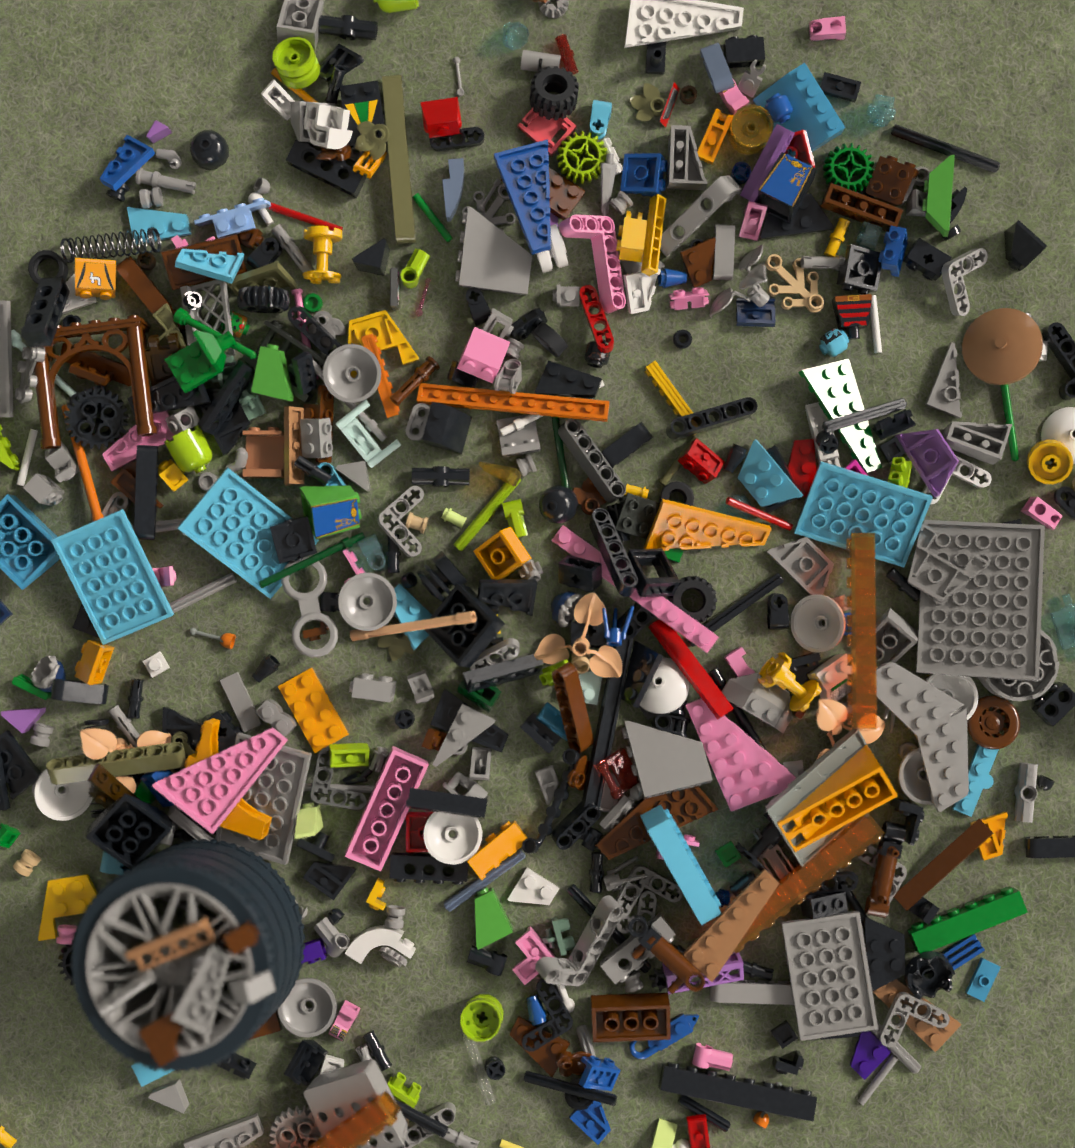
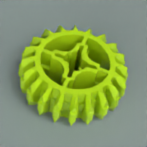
M581 131L580 136L574 132L573 139L568 135L566 137L567 142L562 141V147L558 148L559 155H557V160L560 161L558 168H562L561 174L567 173L566 179L569 180L573 176L574 183L577 182V178L580 179L581 184H584L585 178H587L588 183H591V176L597 180L598 174H601V163L606 161L605 153L607 148H602L604 142H597L598 136L592 139L591 132L587 136H584V131ZM583 144L580 149L570 150L576 145ZM589 146L596 151L598 159L588 152ZM585 150V158H583L580 164L579 157L583 155ZM566 156L571 157V160L576 162V169L570 166ZM587 165H589V166L595 165L594 167H592V168L589 169V170L582 171V168H583L584 166H587Z

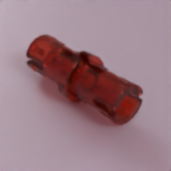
M560 35L555 38L561 55L560 59L563 60L567 72H572V75L577 74L579 71L573 57L574 51L570 48L567 35Z

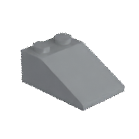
M284 0L276 26L277 44L290 37H301L308 40L315 51L319 38V18L323 13L325 0Z
M889 608L851 650L849 655L863 667L869 665L873 669L886 662L896 663L917 643L918 631Z

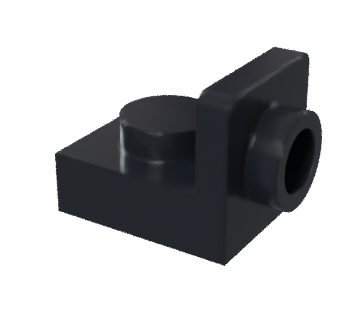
M923 897L909 911L929 925L940 908Z

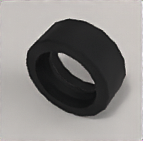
M42 250L31 257L28 264V272L35 283L39 285L41 277L38 275V266L44 259L55 260L59 265V272L55 278L63 277L64 281H66L68 266L60 255L50 250Z
M541 322L532 332L535 339L555 357H559L568 347L565 340L544 322Z

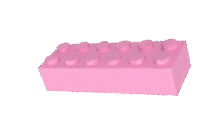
M392 746L347 846L345 857L378 871L382 870L409 810L406 804L410 788H419L429 765L427 760Z

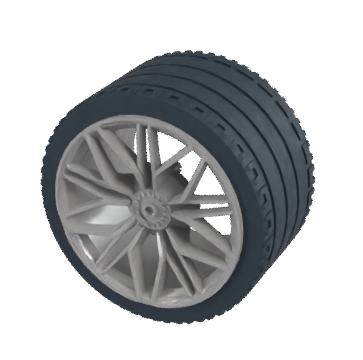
M206 839L185 841L158 852L114 878L93 897L92 903L87 905L86 912L82 914L81 922L77 925L78 931L74 934L73 938L75 942L72 944L73 954L71 955L72 980L75 984L74 990L77 992L78 1002L81 1004V1009L85 1012L88 1022L92 1024L93 1029L100 1034V1037L109 1046L116 1049V1052L123 1054L127 1059L134 1060L137 1064L141 1063L143 1066H150L155 1070L163 1069V1071L167 1072L169 1070H174L175 1072L184 1070V1072H188L191 1069L200 1070L202 1067L207 1068L214 1063L221 1062L222 1059H227L244 1046L289 996L303 965L301 962L304 959L303 950L305 949V944L303 943L305 940V934H303L304 923L301 922V919H303L302 914L299 913V905L296 904V898L291 894L289 885L285 884L284 878L277 874L278 871L273 869L270 863L263 861L261 856H256L253 851L249 852L245 850V847H237L236 844H228L226 841L218 842L215 839L211 841ZM173 895L162 921L152 902L156 896ZM182 896L188 898V924L197 921V901L210 908L219 916L210 923V927L214 926L221 919L225 922L226 925L214 935L215 938L227 928L231 930L248 920L251 925L255 924L259 931V939L255 945L234 956L231 950H225L231 953L230 959L241 960L242 969L226 972L224 980L240 976L249 977L253 974L270 970L276 990L251 1004L235 1003L231 996L221 990L220 998L226 1003L218 1002L210 1037L185 1026L177 1037L179 1056L164 1066L159 1067L138 1031L170 1011L177 1009L183 994L188 989L212 943L150 968L155 974L156 980L127 999L124 1005L117 1006L108 1014H101L98 1010V1004L110 997L113 991L120 990L145 972H140L135 958L128 961L125 953L133 947L145 943V941L147 942L176 930V928L171 926V922ZM148 912L158 930L153 929L147 917ZM205 930L197 933L195 937L202 941L208 939L206 935H203ZM183 938L178 941L177 945L187 948L190 940ZM168 946L161 947L159 953L168 956L172 948ZM149 953L142 955L145 965L151 963L153 955Z

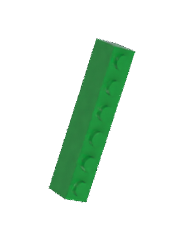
M1005 887L1000 890L1001 893L996 895L987 894L982 897L983 900L967 902L965 907L961 909L952 908L943 916L935 915L929 925L926 922L923 924L922 922L912 924L911 928L907 931L915 951L918 954L933 951L1028 913L1020 891L1014 887Z

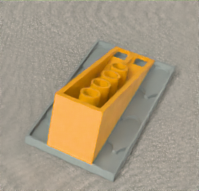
M856 726L837 741L834 747L817 759L814 765L788 784V787L773 798L765 808L803 867L855 819L894 799L898 795Z

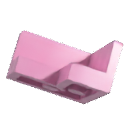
M531 926L527 928L526 933L515 941L526 955V958L513 967L512 970L524 985L539 974L535 969L539 959L543 957L555 958V955L542 942V939Z

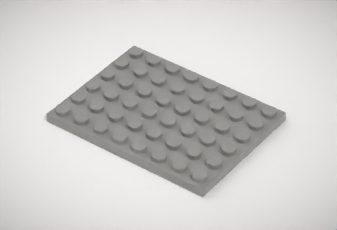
M924 520L925 525L938 532L928 548L929 551L962 570L965 569L974 553L990 563L942 603L920 590L916 673L1039 681L1045 525Z

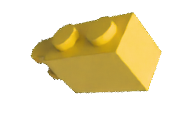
M627 211L626 217H624V224L619 225L618 236L622 237V239L617 241L616 251L620 252L619 260L642 262L647 220H642L643 213H638L637 219L631 218V211Z

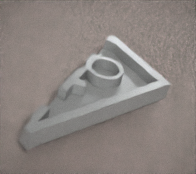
M951 342L925 405L960 419L962 412H960L959 399H961L958 389L960 385L959 372L956 366L957 350L955 343Z
M462 704L432 765L436 767L494 724L496 720Z

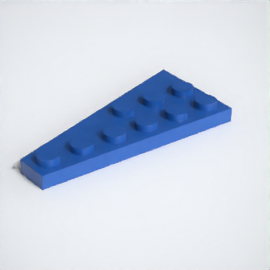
M548 139L494 153L495 163L532 255L551 250Z

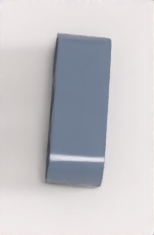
M719 43L701 48L700 54L704 59L703 63L715 94L734 88L733 78Z

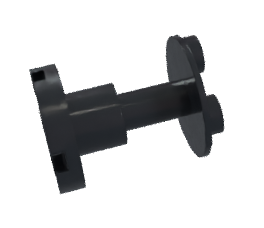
M767 811L764 816L770 823L760 832L762 837L749 851L739 842L735 846L760 871L767 869L757 859L771 844L775 846L783 838Z

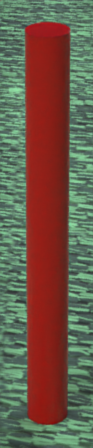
M271 203L269 207L271 211L315 226H328L330 231H334V228L343 230L341 226Z
M731 497L726 499L725 503L786 530L791 531L793 528L792 523Z

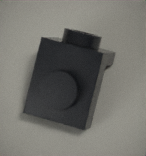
M452 361L447 379L465 387L475 388L479 378L457 369L459 362Z
M796 1050L793 1061L774 1056L772 1064L776 1071L786 1075L788 1072L797 1075L798 1071L803 1067L804 1058H802L803 1056L800 1051Z

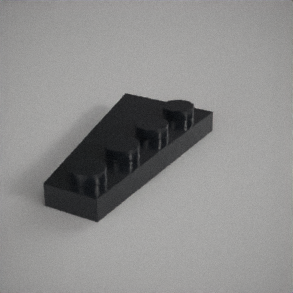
M175 376L150 387L153 414L211 403L204 384L185 393ZM133 396L127 399L135 416Z
M444 689L430 725L449 732L461 705L467 704ZM492 724L471 741L502 753L509 734L497 725Z

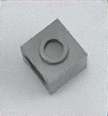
M186 407L165 418L168 428L173 435L193 428L200 421L193 407Z

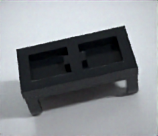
M302 1040L284 1075L288 1076L298 1085L302 1082L304 1085L309 1086L328 1051L314 1040Z

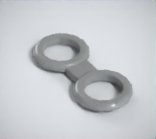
M291 560L284 569L300 561ZM318 561L310 565L319 574V583L311 592L299 593L295 591L289 583V576L281 579L284 591L291 598L298 600L301 617L295 622L292 629L293 644L301 654L308 657H321L328 654L335 647L338 640V629L335 622L328 615L320 612L318 596L327 585V573L324 566ZM319 620L324 622L330 630L328 643L320 649H309L301 643V628L309 621Z

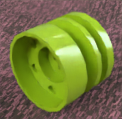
M489 994L473 996L467 1002L461 1014L460 1025L465 1035L476 1042H485L492 1039L498 1033L503 1021L504 1011L501 1003L496 997ZM482 1012H485V1019H481L480 1014Z

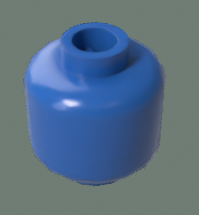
M777 93L766 100L767 104L764 110L772 123L779 122L783 124L790 119L789 115L793 112V107L786 95Z

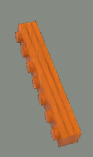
M373 333L363 336L361 339L364 347L376 356L381 367V381L378 391L386 416L389 418L399 415V406L395 405L390 399L393 395L391 391L393 386L388 381V371L384 369L385 361L380 357L382 352L380 347H377V337Z

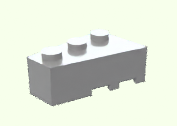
M671 125L668 135L667 189L704 191L707 186V180L704 177L691 126Z
M952 421L944 428L942 436L952 450L994 465L1002 458L1012 424L994 425V423L976 424L975 422Z

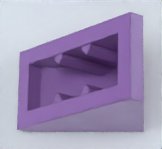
M46 708L2 711L1 716L21 733H25L46 712Z

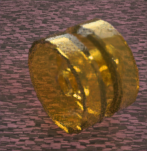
M747 105L736 112L728 131L729 142L735 150L742 154L750 155L764 149L774 127L773 119L769 112L757 105Z

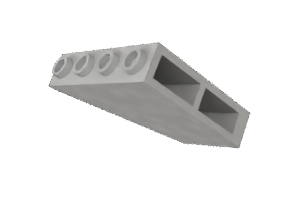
M468 207L467 212L463 211L462 217L465 231H461L460 243H463V249L458 252L457 262H461L460 270H456L455 281L459 282L458 287H475L480 290L526 296L528 294L532 255L475 209Z
M631 721L624 722V727L621 728L624 739L628 740L629 746H626L628 757L633 759L634 765H631L633 775L638 778L639 783L636 784L638 794L642 795L643 799L711 783L712 776L702 742Z

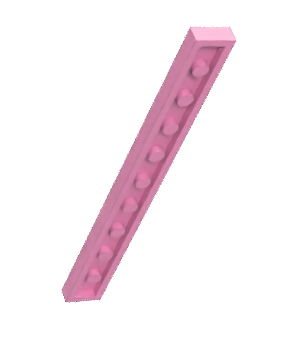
M562 525L553 537L552 542L571 556L602 563V578L615 587L601 552ZM636 588L634 593L628 596L706 653L710 651L719 638L663 596L640 597Z

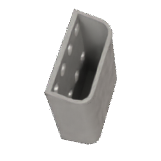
M368 1059L320 1074L313 1079L304 1091L305 1099L328 1148H353L352 1142L359 1143L361 1148H397L404 1146L408 1123L375 1060ZM386 1132H390L394 1135L393 1141H390L385 1137ZM368 1138H375L378 1145H371Z

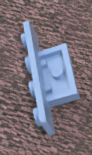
M258 198L253 200L252 204L246 205V203L235 205V209H220L217 211V214L211 216L210 214L200 215L199 219L194 220V223L199 227L214 223L217 238L256 229L251 212L270 207L271 203L264 200V198Z

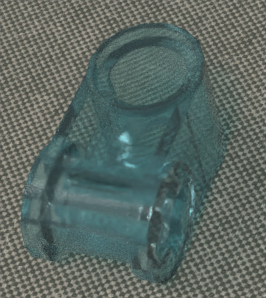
M375 533L358 541L359 548L372 569L383 571L387 568L388 559ZM376 558L382 559L380 567L374 565Z

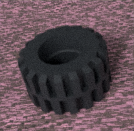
M549 66L545 70L540 69L539 73H535L531 80L530 105L533 107V111L539 113L540 117L545 116L548 120L550 118H554V120H558V118L564 119L566 115L570 116L576 108L579 84L577 78L572 76L573 73L567 72L563 67L559 69L558 66H554V68ZM548 92H557V93H559V94H558V95H554V94H550V93H548Z
M698 576L681 578V583L674 595L667 596L668 601L697 622L706 621L713 615L712 613L717 607L715 606L717 602L716 591L712 588V584ZM688 589H696L702 594L703 604L697 611H687L681 604V596Z

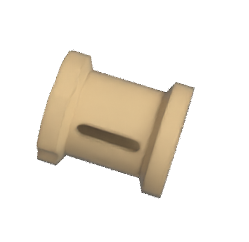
M410 512L405 526L407 529L419 530L420 533L424 534L429 518H421Z

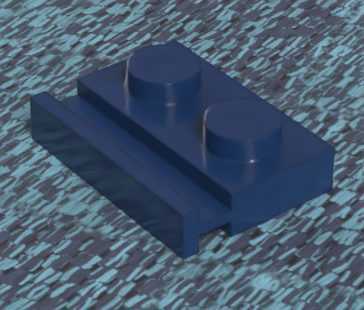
M744 298L736 299V326L775 327V299H769L762 307H758L752 300L748 302Z

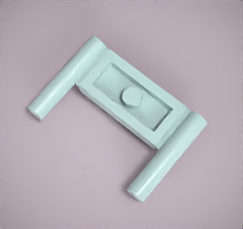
M364 400L337 421L336 425L370 468H373L400 447L401 443L396 439L385 449L381 450L360 421L356 419V416L370 406L368 401Z

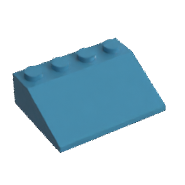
M805 63L787 73L753 99L772 132L776 124L792 132L805 130L811 152L841 135L845 129L844 124ZM777 93L786 95L793 107V112L789 115L790 119L783 124L779 122L772 123L764 110L767 104L766 100ZM789 150L791 155H796L795 152Z
M7 494L0 501V569L23 590L60 560L51 541L57 536L16 496Z

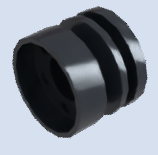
M441 551L432 559L436 566L434 569L427 564L424 566L429 574L426 575L421 569L416 573L419 575L421 583L431 595L443 602L445 600V596L442 594L443 591L449 595L451 592L449 589L450 585L454 587L457 583L464 585L467 579Z

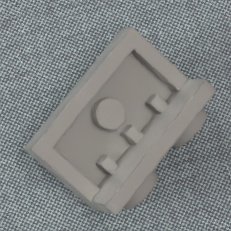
M330 418L300 419L302 457H331L333 445Z

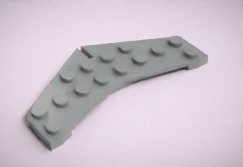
M886 662L861 677L863 685L915 734L931 791L932 804L936 811L940 813L966 797L969 792L967 708H962L951 716L949 715L964 706V704L893 662Z

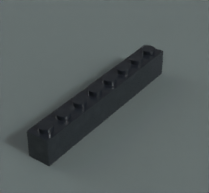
M674 1062L662 1065L658 1086L661 1091L814 1122L817 1097L812 1095V1091L800 1089V1092L793 1091V1087L786 1085L776 1088L774 1083L763 1081L762 1084L755 1083V1079L744 1077L743 1080H738L736 1075L725 1073L724 1076H719L716 1071L706 1069L705 1073L699 1072L697 1067L687 1066L686 1069L680 1068L679 1064Z

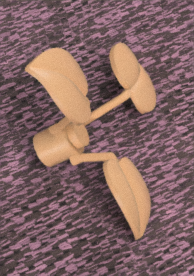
M594 592L584 595L574 608L575 620L578 623H585L581 638H578L573 646L569 644L565 645V639L562 636L549 634L542 639L534 654L536 659H542L543 663L552 665L569 659L570 654L567 648L571 649L577 656L592 653L595 655L590 659V669L594 674L604 678H620L622 674L621 657L615 648L603 645L599 648L598 652L590 650V643L585 638L589 624L598 626L603 622L602 608L606 609L604 603Z
M819 699L816 717L817 725L820 729L828 731L827 736L832 747H834L833 735L840 734L842 728L848 731L853 730L842 723L847 719L848 712L846 707L840 702L830 699ZM870 713L861 716L856 726L865 742L869 744L881 736L885 728V721L879 716ZM824 749L823 751H821L817 759H819L830 749Z
M92 728L80 731L83 752L91 759H102L108 752L112 753L114 750L135 748L132 744L128 745L125 739H116L113 733L104 729ZM149 730L143 732L138 737L137 747L171 743L172 737L170 733ZM131 776L115 777L134 794L136 782Z

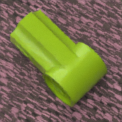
M415 248L406 267L400 274L403 285L409 289L417 286L419 278L430 259V255L420 249ZM409 274L415 276L412 281H406L405 277Z
M521 499L502 503L509 527L513 529L518 538L527 536Z

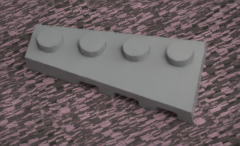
M213 944L211 945L171 1018L172 1020L210 1037L231 953Z
M258 1113L186 1139L184 1146L185 1148H241L263 1135L264 1128Z

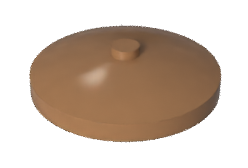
M1011 308L994 309L979 316L967 329L962 343L963 358L970 372L981 381L994 385L1011 384L1026 377L1037 366L1043 350L1042 335L1036 322L1024 312Z

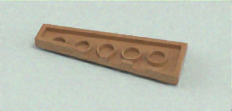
M763 869L683 953L711 982L714 981L779 885V882Z
M898 979L873 991L889 1008L899 992H907L914 996L911 990ZM923 997L921 998L922 1000H924V1001H926V1002L932 1004V1003H931L930 1001H928L927 999H925V998H923ZM906 998L900 1000L902 1006L907 1004L912 1008L913 1004L909 1003ZM920 1005L917 1008L919 1015H923L927 1011L925 1005ZM931 1013V1016L935 1017L937 1021H943L944 1018L941 1015L937 1016ZM909 1015L906 1022L935 1052L962 1025L950 1015L949 1024L944 1028H937Z

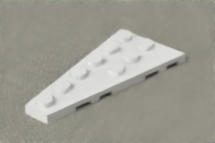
M630 0L624 48L739 30L742 27L744 8L700 0Z

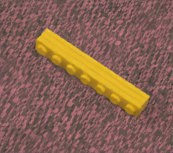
M659 194L650 198L641 267V272L648 276L658 273L667 200Z
M656 361L645 367V374L652 378V383L655 387L658 386L660 389L659 393L661 396L666 397V403L673 407V412L676 416L682 417L693 413ZM691 420V424L694 427H698L696 421Z

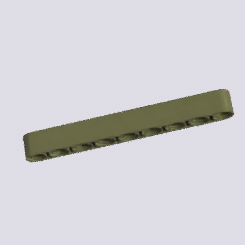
M382 76L385 121L390 133L387 144L396 243H416L402 76Z

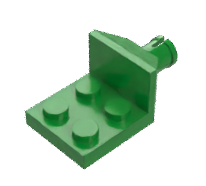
M195 330L193 334L197 341L165 359L185 393L223 372L227 357L225 351L237 344L229 330L217 338L213 334Z

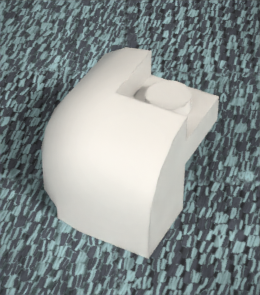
M307 102L304 129L308 131L309 138L311 139L310 142L314 145L330 149H340L347 145L353 132L347 130L350 110Z

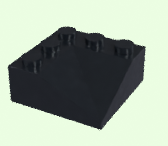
M457 583L430 619L474 611L476 622L424 630L458 666L470 668L505 623L485 602L479 601L477 594L470 587Z
M125 793L100 813L88 826L86 838L131 869L140 864L172 830L173 821L160 809Z

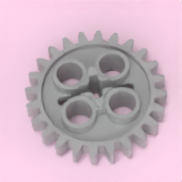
M306 1105L303 1106L302 1110H299V1107L296 1106L295 1111H292L289 1107L287 1114L281 1111L280 1117L276 1116L275 1122L272 1123L269 1134L271 1137L270 1144H273L272 1148H328L311 1110H306Z

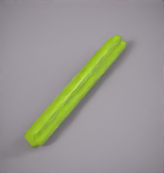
M513 473L457 539L454 546L459 551L465 549L521 482L520 477Z

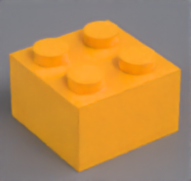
M511 527L500 530L473 551L492 580L506 578L532 559Z

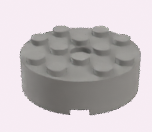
M1041 630L1039 681L978 678L990 693L1003 699L1012 701L1035 699L1043 695L1052 686L1057 677L1059 661L1057 659L1056 646L1051 638Z

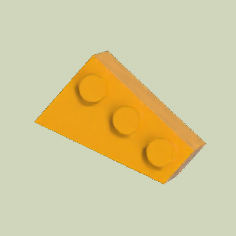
M515 820L512 823L510 821L504 823L500 827L501 831L496 835L493 832L486 837V843L480 846L477 852L467 861L481 880L486 877V873L493 868L496 869L503 860L522 847L523 841L528 838Z

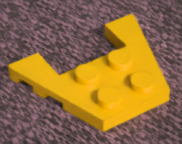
M386 310L349 320L348 344H357L364 347L361 337L373 333L377 337L378 342L376 344L377 347H380L381 351L398 347L403 365L420 361L418 355ZM352 371L351 377L355 378L357 376V372Z
M88 874L48 881L38 941L58 937L55 918L86 912L87 905L92 903L91 900L98 894Z

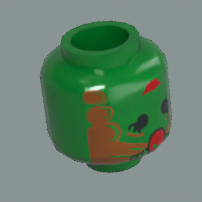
M230 311L233 337L239 339L242 334L246 336L250 327L247 324L248 318L238 312ZM222 322L220 327H222V332L224 333L226 328Z

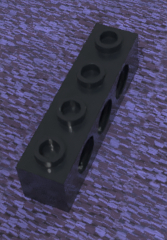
M295 140L286 158L288 165L357 198L366 180L365 174L361 175L359 170L354 172L353 167L347 165L345 160L340 161L335 158L331 160L316 159V156L322 152L321 149L313 148V145L309 142ZM314 156L315 159L312 162H306L307 157ZM326 164L332 165L329 171L323 170ZM342 173H349L346 179H340V175Z
M63 277L40 279L35 296L31 301L30 310L26 315V321L21 329V336L25 339L28 347L52 345L70 293Z
M392 852L390 858V879H394L395 882H405L406 879H412L415 883L433 880L435 884L452 881L454 885H462L463 882L468 880L469 863L465 861L459 864H446L438 861L431 854ZM413 864L415 871L408 872L405 869V865ZM430 864L434 867L435 871L427 873L424 866ZM450 865L453 867L454 872L446 874L443 868Z

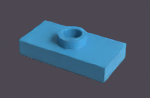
M545 703L536 719L567 741L561 712L550 703Z
M981 957L965 992L985 1002L1001 967Z

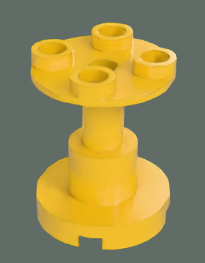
M328 226L307 227V230L304 229V239L313 242V254L317 255L316 270L303 273L304 279L310 280V283L321 284L322 280L333 284L340 283L341 274L328 271V256L332 255V243L342 240V230L334 228V231H330Z
M780 652L776 659L771 657L764 664L759 672L762 677L758 678V682L765 688L776 684L782 690L788 689L793 693L789 703L790 710L805 712L813 698L820 694L821 687H819V683L814 679L800 685L795 680V674L789 670L791 658L784 652Z

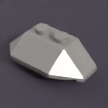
M759 673L731 678L727 681L722 693L729 702L779 732H785L793 718L792 710L789 708L790 692L785 689L782 690L776 684L765 688L758 682V678L762 677Z

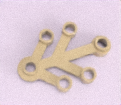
M770 255L765 262L766 268L770 271H775L790 286L771 284L767 290L768 294L772 297L778 294H799L804 298L792 299L791 297H785L781 302V306L785 310H789L792 307H806L812 313L821 311L824 307V300L818 294V273L811 271L806 277V281L810 284L809 293L804 285V268L796 265V262H800L801 258H797L792 264L793 269L796 271L795 279L781 266L782 258L779 255ZM770 262H774L775 267L771 266ZM810 275H814L816 279L811 280ZM771 288H775L777 292H772ZM785 301H789L790 306H787ZM811 301L816 302L817 306H813Z

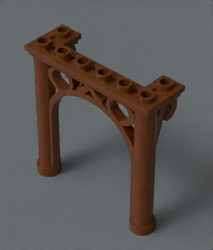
M138 315L127 316V319L121 320L120 318H109L106 322L91 320L89 324L83 325L81 323H70L67 327L58 325L52 345L42 346L45 347L44 361L36 362L34 368V376H37L36 393L42 440H40L41 449L61 447L54 391L57 372L68 359L87 351L108 352L124 362L131 378L137 436L157 435V427L154 426L145 349L147 348L145 333L149 332V328H151L148 322ZM104 334L102 337L103 345L99 341H94L91 335ZM113 335H121L123 338L122 344L115 349L111 348L108 345V339ZM81 337V340L74 344L75 348H73L70 340L66 338ZM65 342L67 344L66 352L61 356L55 355L52 350L54 344ZM127 346H129L130 361L121 354ZM54 358L56 359V362L50 369L49 363H51Z

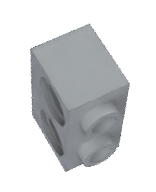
M37 473L23 487L40 504L49 506L59 504L63 499L62 495L65 493L50 477Z

